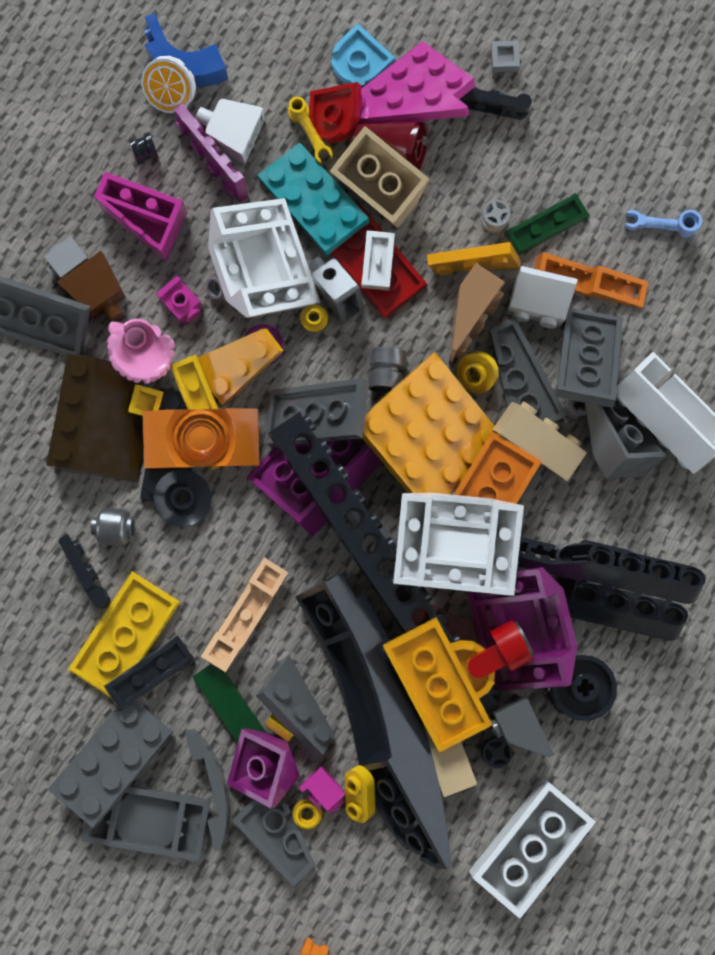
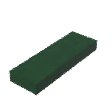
M574 193L506 230L504 235L512 244L518 256L588 219L590 215L578 195Z
M211 663L193 676V679L237 743L243 728L266 732L226 672Z

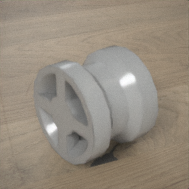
M501 200L488 202L481 216L483 228L491 233L503 231L511 215L510 208Z

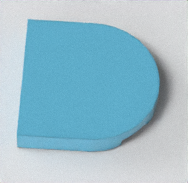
M357 23L335 45L331 65L335 76L342 83L358 82L360 85L366 86L394 64L396 58Z

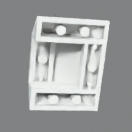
M285 198L211 209L208 249L225 300L246 318L320 303Z
M402 493L393 583L514 596L524 506L491 498L441 493Z

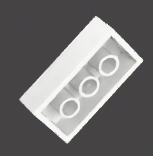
M542 778L469 872L476 882L518 918H521L596 822L552 784Z

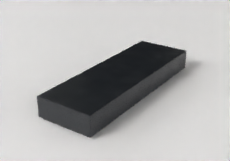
M177 635L110 681L104 688L119 710L122 711L192 662L194 657Z

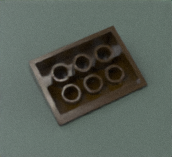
M67 354L46 465L58 471L138 483L144 450L143 417L128 413L135 385L155 389L156 380L154 382L150 381L147 384H144L142 380L139 383H134L133 380L129 381L126 376H121L119 371H115L110 361Z

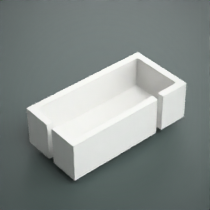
M652 352L617 386L616 399L636 416L637 421L643 427L648 428L657 437V441L661 446L668 448L677 457L682 467L689 469L695 474L715 457V413L676 374L657 389L654 385L671 369Z

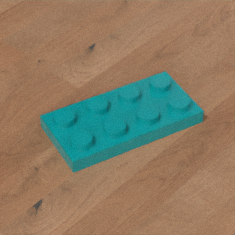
M298 143L257 175L260 182L275 199L285 198L291 217L326 256L369 223V217L301 143Z

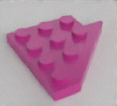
M421 41L361 89V109L358 124L467 117L469 115L468 106L459 99L475 87L474 78L428 44Z

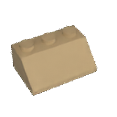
M366 126L363 127L330 170L336 178L397 228L415 208L430 181L427 176Z

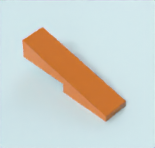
M545 252L536 257L533 269L578 279L574 291L576 294L637 308H643L649 281L599 265L592 268ZM634 287L638 289V296L632 299Z

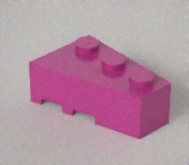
M104 172L94 195L100 208L167 262L187 215L184 202Z

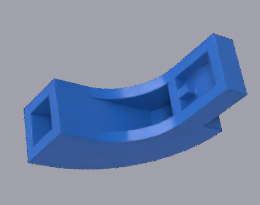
M155 13L145 16L148 28L144 29V32L149 42L145 44L151 61L159 56H172L180 59L188 71L192 72L196 87L212 86L228 80L227 70L216 44L194 52L178 50L165 38Z

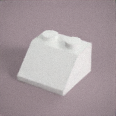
M521 266L514 281L507 314L513 315L512 318L515 317L520 322H528L530 319L539 321L540 325L545 328L561 327L566 319L578 279Z

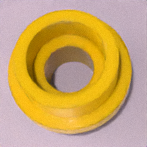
M317 304L311 305L302 310L300 321L307 331L319 332L326 327L328 314L322 306ZM317 314L319 319L312 322L309 320V316Z
M310 799L300 800L295 805L293 820L298 827L306 830L313 829L321 821L322 809H318ZM306 808L313 811V817L310 819H305L302 816V811Z

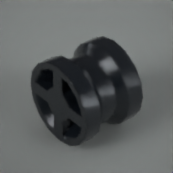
M150 132L144 133L141 138L133 137L129 139L138 165L144 164L145 160L150 158L153 160L159 159Z
M491 737L483 742L481 756L489 766L503 768L510 762L512 750L505 740Z

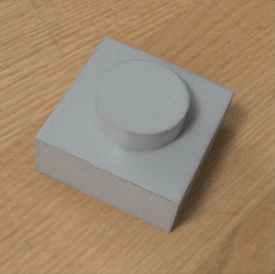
M519 41L491 42L492 72L519 71Z

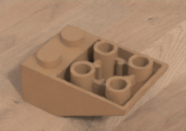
M475 263L461 283L455 300L448 362L451 364L456 358L459 360L463 358L473 340L470 337L474 336L476 338L480 334L489 317L486 314L493 315L505 294L501 291L504 281Z

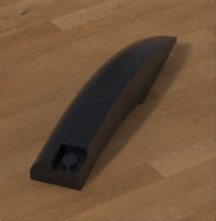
M343 573L333 575L295 597L318 637L335 673L350 720L358 763L365 767L373 776L375 783V806L398 842L406 850L411 849L414 853L421 855L420 861L439 869H448L451 866L444 807L436 768L422 719L383 647V644L390 640L366 595L362 594L355 597L351 585L345 579Z

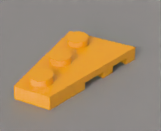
M510 242L427 254L428 266L433 272H437L438 275H449L456 271H471L475 263L486 270L521 268L520 257Z
M261 329L198 357L211 392L221 405H225L284 350L267 329Z

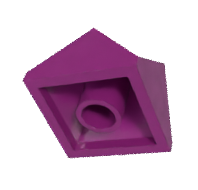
M243 728L240 733L227 785L270 809L275 808L300 777L288 743L279 735Z

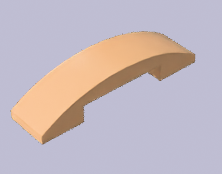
M264 557L249 580L248 586L219 631L215 633L201 657L226 672L253 633L289 572Z

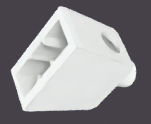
M220 99L214 112L200 107L196 120L200 125L207 127L205 135H210L219 150L245 164L265 117L261 107Z

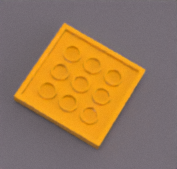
M434 352L365 413L363 440L407 493L450 494L461 483L482 446L493 431L494 425Z

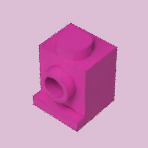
M178 276L156 293L162 304L182 325L186 321L189 323L194 321L201 313L200 309L203 307L201 301ZM181 297H185L184 303H176Z
M323 765L299 786L302 792L306 789L310 791L307 796L318 809L323 806L331 814L345 802L342 799L345 795V790Z

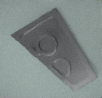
M288 655L278 664L256 697L317 759L325 753L335 734L293 660Z

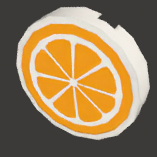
M159 56L149 62L143 70L141 77L142 91L146 99L157 110L165 113H174L173 109L182 103L187 107L193 100L196 90L192 72L188 71L180 59L172 56Z

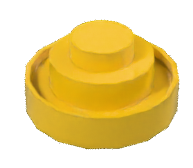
M474 351L468 353L459 361L457 377L460 384L466 390L472 393H483L496 384L499 377V369L496 361L489 354L482 351Z

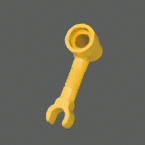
M299 96L293 97L288 106L289 119L293 123L302 126L315 151V160L322 166L321 159L319 158L320 153H328L331 160H333L332 150L323 143L314 125L311 123L307 103Z

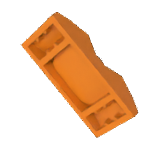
M224 408L143 411L144 469L259 466L258 409Z

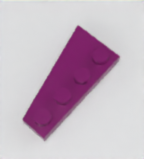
M183 103L174 108L177 119L174 121L177 129L183 136L188 134L192 139L190 145L199 157L204 155L208 160L206 163L208 170L215 178L220 176L224 182L222 187L229 198L235 197L239 203L249 198L245 179L240 171L235 172L232 162L225 153L220 156L221 153L210 135L205 138L203 137L205 132L202 126Z

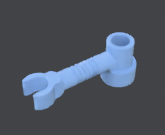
M630 210L626 213V216L634 217L637 222L634 224L626 223L625 228L628 230L657 228L678 231L680 236L689 238L699 230L702 224V217L697 211L687 210L677 220H668L665 218L647 217L636 210Z

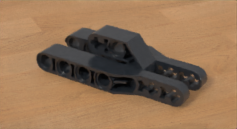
M520 537L517 571L543 567L564 589L570 617L578 620L673 641L680 636L687 621L688 612L682 605L672 601L683 604L694 603L706 582L704 573L696 567L637 554L619 547L589 540H583L580 543L554 545Z

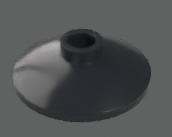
M179 469L167 473L158 481L154 489L153 503L158 515L167 523L180 527L190 526L200 521L208 512L211 503V493L208 484L199 474L190 470ZM180 492L186 494L187 499L184 503H178L176 500V495Z

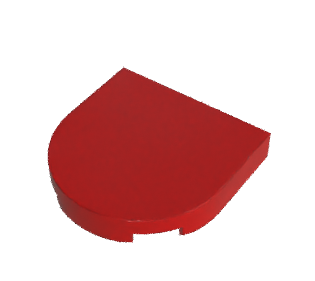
M358 82L310 91L309 118L324 142H340L346 139L356 128L360 118L362 85Z

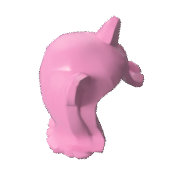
M134 318L124 324L119 322H111L109 324L108 330L111 335L107 340V349L110 355L109 361L115 371H119L120 375L126 376L129 381L133 380L134 383H139L142 380L144 384L150 383V381L154 382L156 379H160L161 376L167 374L175 354L173 350L175 348L174 340L169 335L161 336L160 328L157 325H150L144 319Z

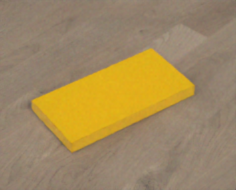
M132 571L68 670L110 697L104 686L147 656L181 602Z

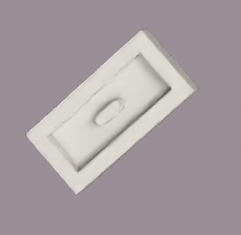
M367 231L362 288L389 290L395 233Z

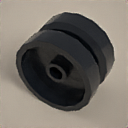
M576 655L571 685L548 687L546 692L550 703L558 712L575 720L592 721L604 716L612 708L617 697V682L613 671L604 661L594 656ZM583 683L584 689L581 692L577 691V686Z

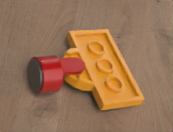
M437 617L383 644L391 663L439 753L492 726L491 720L479 698L487 694L494 685L495 671L507 665L512 672L534 660L535 654L517 621L511 620L491 630V636L496 644L487 649L473 641L460 640L450 643Z

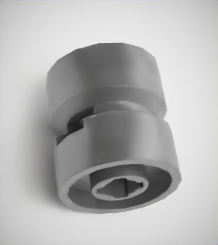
M393 347L372 348L370 366L374 370L370 371L368 375V390L387 394L405 378L402 376L401 371L406 369L407 352Z

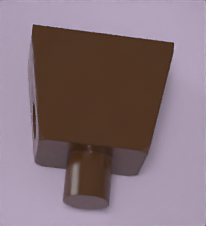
M102 251L57 281L74 301L90 306L89 315L93 319L104 313L111 323L119 321L125 313L117 303L126 296Z

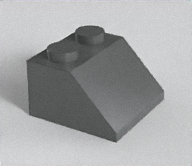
M518 696L499 705L497 709L490 713L491 718L489 719L492 723L490 729L497 738L501 737L508 743L546 757L554 755L527 698Z

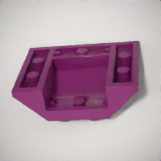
M543 567L518 570L516 573L514 596L467 591L481 646L487 649L495 645L496 643L490 631L513 620L518 622L535 654L533 661L512 672L507 665L495 671V683L492 686L495 691L571 685L577 642L564 589Z

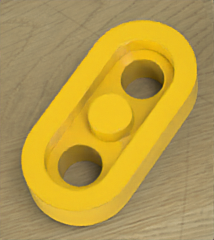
M357 765L345 773L346 812L352 820L358 823H365L375 814V783L371 773L365 767Z

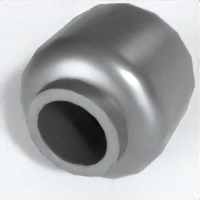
M103 508L99 511L97 518H92L91 534L96 535L98 543L102 545L124 546L128 543L129 539L134 538L135 518L130 516L129 511L126 509Z

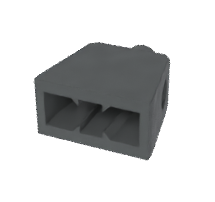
M319 256L310 262L309 268L313 272L312 278L317 292L342 325L364 310L360 287L336 259L326 263Z

